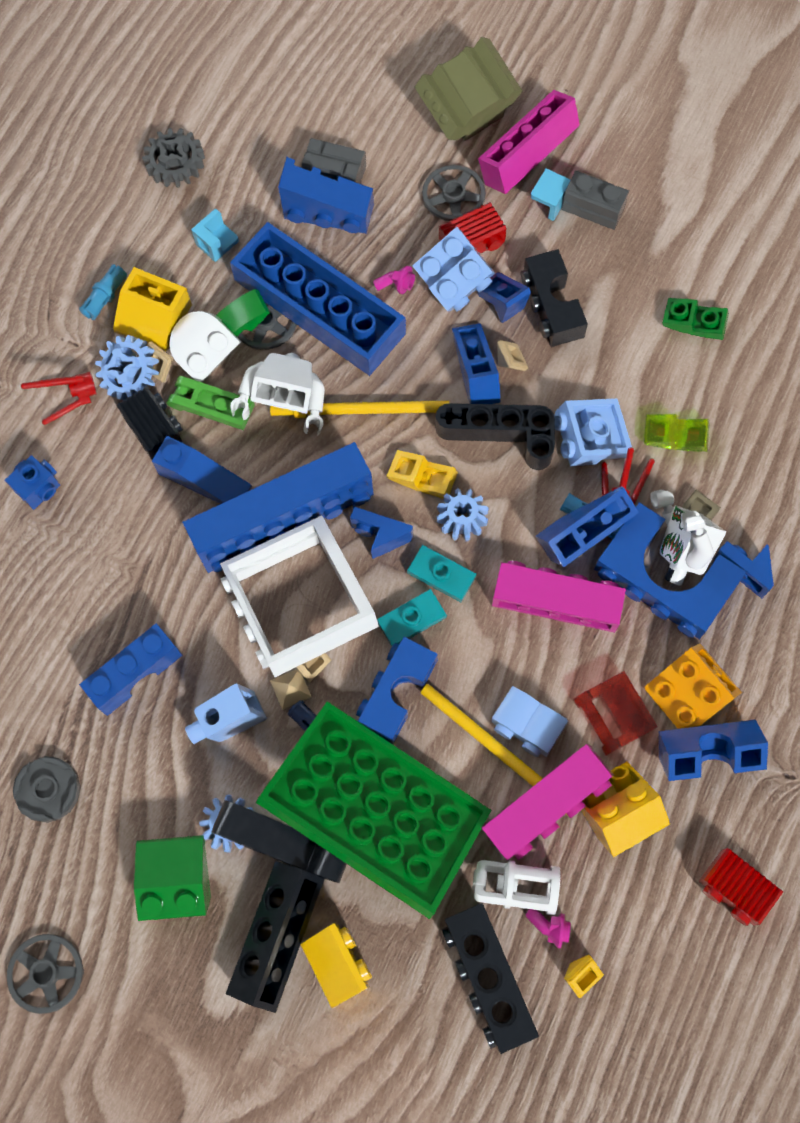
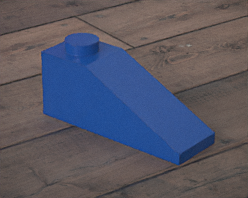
M481 323L452 328L469 403H501L499 373Z
M166 436L152 460L159 475L219 504L244 494L252 488L250 483L212 459L169 436Z
M621 486L559 518L535 537L549 559L565 567L637 515L639 511L625 488Z

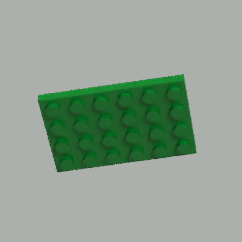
M328 701L256 801L258 805L428 919H431L492 811Z

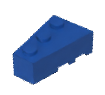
M286 157L278 186L284 219L294 223L315 224L321 228L332 227L343 229L349 233L360 232L367 234L374 207L373 188L340 176L336 181L320 175L321 169L312 167L311 171L295 166L294 159Z

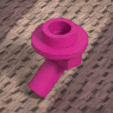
M405 266L399 271L394 270L373 280V283L378 291L394 283L398 293L404 294L407 290L410 291L415 282V274L412 272L411 266Z
M529 909L527 911L526 918L542 934L548 936V942L554 943L557 948H561L562 942H569L571 922L565 921V914L561 913L557 917L551 916L549 922L538 910Z

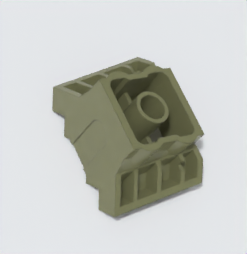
M481 37L474 48L466 46L462 52L451 60L438 64L431 75L423 74L415 85L416 91L447 139L456 141L460 138L467 141L504 117V109L511 106L522 93L521 87L490 39Z

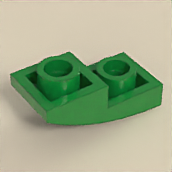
M253 289L231 302L216 316L238 337L243 330L253 331L270 311L259 290Z
M668 298L662 324L664 327L682 333L723 340L729 311L728 308L699 306L698 300Z

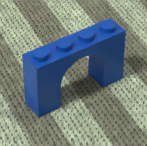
M639 502L636 506L639 513L623 524L598 559L594 570L598 572V576L603 581H612L621 588H625V594L630 599L636 602L642 601L650 606L652 613L664 620L668 618L677 624V628L684 635L691 638L695 636L700 640L746 571L719 554L702 580L693 588L685 591H669L661 588L651 580L645 570L644 553L666 519Z

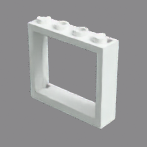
M322 515L220 563L226 575L220 578L227 594L234 592L237 599L231 601L239 619L244 616L246 617L249 624L243 626L251 644L257 641L261 648L255 653L262 668L270 667L274 677L379 627L374 610ZM320 543L357 615L274 654L239 581Z

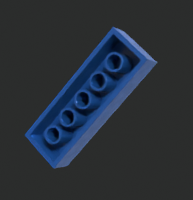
M269 222L258 231L230 262L233 277L237 283L248 291L253 289L259 290L265 303L369 376L406 335L405 316Z
M353 442L185 520L183 524L207 572L223 571L220 563L321 515L323 518L333 519L339 516L343 509L352 505L361 506L374 495L372 474L356 443Z

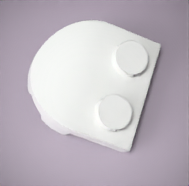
M197 311L188 313L176 323L170 336V351L175 361L194 380L203 382L241 341L224 325L218 316L209 312Z

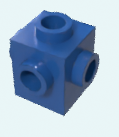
M32 455L28 459L19 462L13 472L4 480L33 510L43 501L52 498L56 493V489L60 486L54 477L57 471L45 459L40 463Z

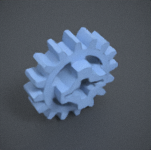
M127 335L126 338L116 336V343L106 342L107 351H99L103 359L102 361H96L95 365L101 367V371L95 375L103 379L99 386L108 390L107 395L125 400L134 393H138L139 390H143L147 385L155 386V382L151 377L152 375H159V371L153 369V365H156L159 360L151 357L155 350L146 346L147 342L145 340L137 339V337ZM132 349H134L140 357H136V353L132 352Z

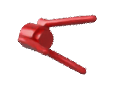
M91 372L71 377L22 383L21 388L30 389L68 384L72 397H79L75 402L43 419L42 424L46 425L81 405L92 403L90 396L97 395Z
M629 447L619 487L625 488L635 505L655 460L651 458L648 461L630 496V491L626 489L634 448ZM606 462L601 464L602 496L609 493Z

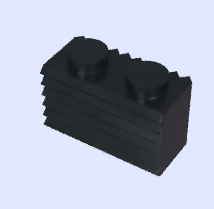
M144 387L143 390H139L138 393H134L116 405L151 460H153L166 436L181 443L183 442L179 435V432L183 431L174 415L168 418L164 412L167 405L158 392L153 395L148 387Z

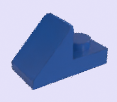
M497 272L490 277L493 282L482 292L479 293L477 291L479 297L494 305L500 322L504 323L525 308L531 291L529 287Z
M354 507L350 516L351 526L355 529V532L365 537L376 536L371 548L372 559L412 541V525Z
M727 541L713 558L715 561L720 554L745 570L746 573L740 582L761 599L774 586L768 544L752 561L748 558L744 549Z

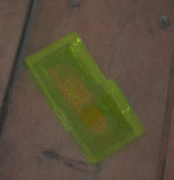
M646 414L644 444L664 449L708 452L709 419H678L677 414Z

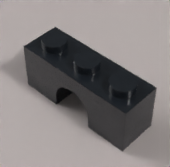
M559 249L525 258L524 270L520 272L523 285L529 287L531 291L530 304L533 312H538L540 316L539 326L543 338L548 337L551 347L584 338L588 323L579 300L559 301L551 294L557 290L564 289L568 277V272Z

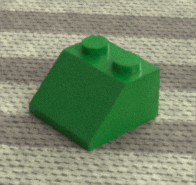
M204 835L139 840L136 842L134 895L138 921L206 916L211 900Z

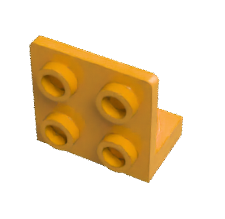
M700 643L687 650L645 686L647 693L677 729L701 726L742 693Z

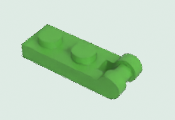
M178 376L175 382L176 390L174 394H170L166 402L168 406L175 410H184L244 431L249 419L248 417L246 420H243L242 413L244 408H238L233 417L230 407L231 402L235 398H239L240 395L184 376ZM187 393H193L191 399L185 398ZM248 399V405L251 415L255 403L250 401L251 399Z

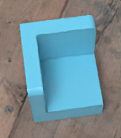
M545 169L531 192V199L550 207L548 219L554 221L563 206L565 191L571 180L549 169Z
M214 209L191 229L196 245L215 262L239 242L238 236L223 223L221 212L217 209Z

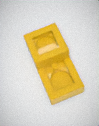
M397 450L387 473V478L416 491L444 499L446 493L450 494L458 472L455 467L428 462L423 455Z

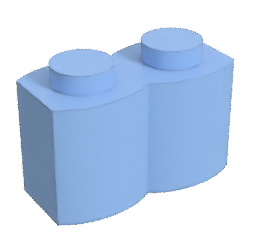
M514 686L511 687L492 717V723L496 725L494 731L508 740L512 736L523 742L521 747L535 757H539L540 754L547 757L568 722L562 715L539 703L533 697Z

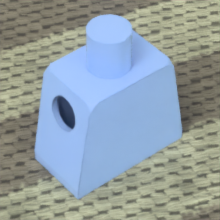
M236 683L196 707L194 712L198 720L186 726L185 731L193 744L205 738L222 742L263 722L267 717L255 692Z

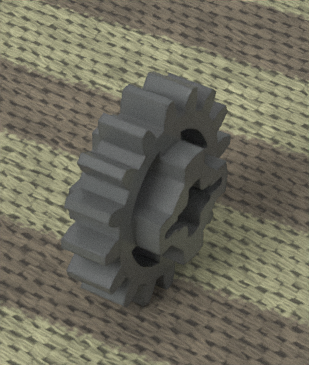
M168 128V134L163 135L159 131L157 132V140L153 138L148 139L151 147L146 146L143 148L145 156L142 159L148 175L153 176L155 183L163 180L165 187H168L171 182H175L178 188L180 187V181L184 180L187 184H190V176L199 177L198 169H204L203 159H205L200 140L194 139L192 132L185 136L182 128L177 133H173L172 129Z

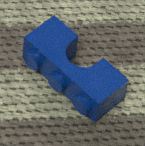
M156 623L79 685L95 706L108 716L132 697L130 691L137 682L152 673L159 675L183 655Z
M403 637L400 644L394 643L386 659L390 661L385 672L380 670L377 673L371 686L375 689L369 700L364 698L356 713V716L360 717L359 723L391 744H394L408 718V710L398 706L391 697L393 690L402 683H413L424 688L438 662L437 653L406 637Z
M756 719L659 731V760L668 781L701 778L702 762L711 759L728 763L734 773L767 770L768 741Z

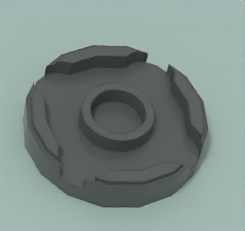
M49 756L40 757L23 766L15 778L13 796L20 812L31 820L46 823L60 820L70 813L77 803L80 793L79 777L73 767L59 758Z

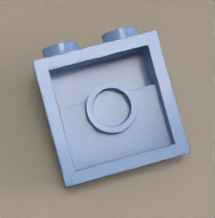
M459 227L453 229L412 265L430 287V291L447 311L454 309L456 312L470 302L468 296L475 290L480 293L493 282L490 277L495 274Z
M617 398L565 401L555 411V430L561 432L563 439L560 447L561 454L564 458H568L570 467L597 465L604 459L626 458L628 448L632 447Z

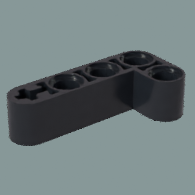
M448 403L440 406L436 412V433L444 440L525 442V461L530 468L544 470L551 463L555 447L554 413L546 406ZM480 419L485 421L486 424L476 426L472 421ZM446 420H452V424H446ZM462 420H466L465 425H462ZM505 420H511L515 422L516 425L513 427L505 426L502 422H504ZM542 421L547 426L542 428L536 427L533 422ZM537 448L543 449L547 454L538 456L532 450Z
M224 800L211 833L339 884L347 865L294 828L227 800Z

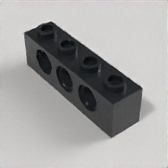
M275 861L226 995L253 1007L276 1013L324 878Z
M483 903L446 918L444 921L447 927L441 929L448 947L455 946L460 959L455 961L462 981L469 979L474 993L468 996L476 1015L483 1012L488 1026L482 1030L490 1049L497 1047L499 1053L502 1054L538 1038L539 1035ZM476 935L481 938L483 950L479 955L471 956L465 951L464 941L468 936ZM484 968H491L497 975V982L490 989L482 988L478 982V974ZM500 1001L506 1002L511 1008L510 1018L505 1022H497L492 1016L493 1006Z

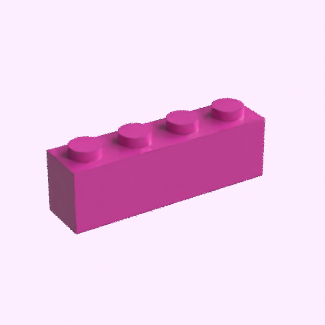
M553 90L482 154L478 160L485 185L503 194L508 193L578 128L580 123L575 98Z
M508 561V563L501 562L492 606L615 633L620 625L626 589L619 587L617 583L612 581H600V583L588 581L587 577L579 574L564 576L557 574L555 570L541 567L536 570L526 568L524 563L518 561Z
M587 743L483 826L482 829L506 860L510 859L513 855L519 860L534 848L530 843L538 835L546 839L560 827L556 821L563 815L567 814L571 819L586 807L582 800L591 793L597 798L611 787L612 784L609 782V779L613 776V773Z

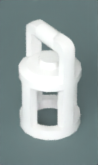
M481 860L477 863L473 874L472 889L474 890V899L482 903L503 905L505 909H510L512 906L546 911V914L555 915L560 889V867L551 866L550 869L517 865L515 861L511 860L508 863ZM487 872L503 874H498L496 892L502 893L485 891ZM518 879L548 883L546 896L517 892Z

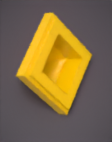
M586 955L569 964L564 979L580 999L604 974L590 955Z

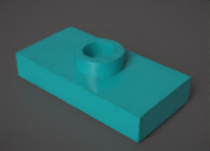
M424 545L421 546L407 570V574L462 603L477 575Z
M429 589L378 618L377 622L392 647L394 643L400 644L403 637L410 639L447 618V614L433 591Z

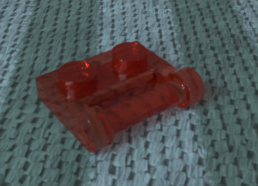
M625 671L573 699L576 706L582 708L603 744L601 749L606 756L658 727ZM598 697L603 701L622 734L616 739L613 738L592 702Z

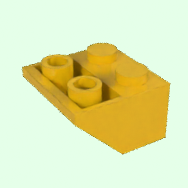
M133 267L120 290L113 326L114 332L125 337L131 335L137 337V339L145 340L147 346L152 341L163 351L167 352L174 326L183 316L188 314L192 307L187 289Z
M628 761L611 770L613 776L609 779V782L612 784L611 787L597 798L591 793L582 800L586 805L581 810L599 841L613 858L670 825L660 795Z
M333 923L300 944L331 1008L370 988L367 980L371 979L372 975L363 959L356 960L351 950L356 947V943L348 928H340L338 924Z

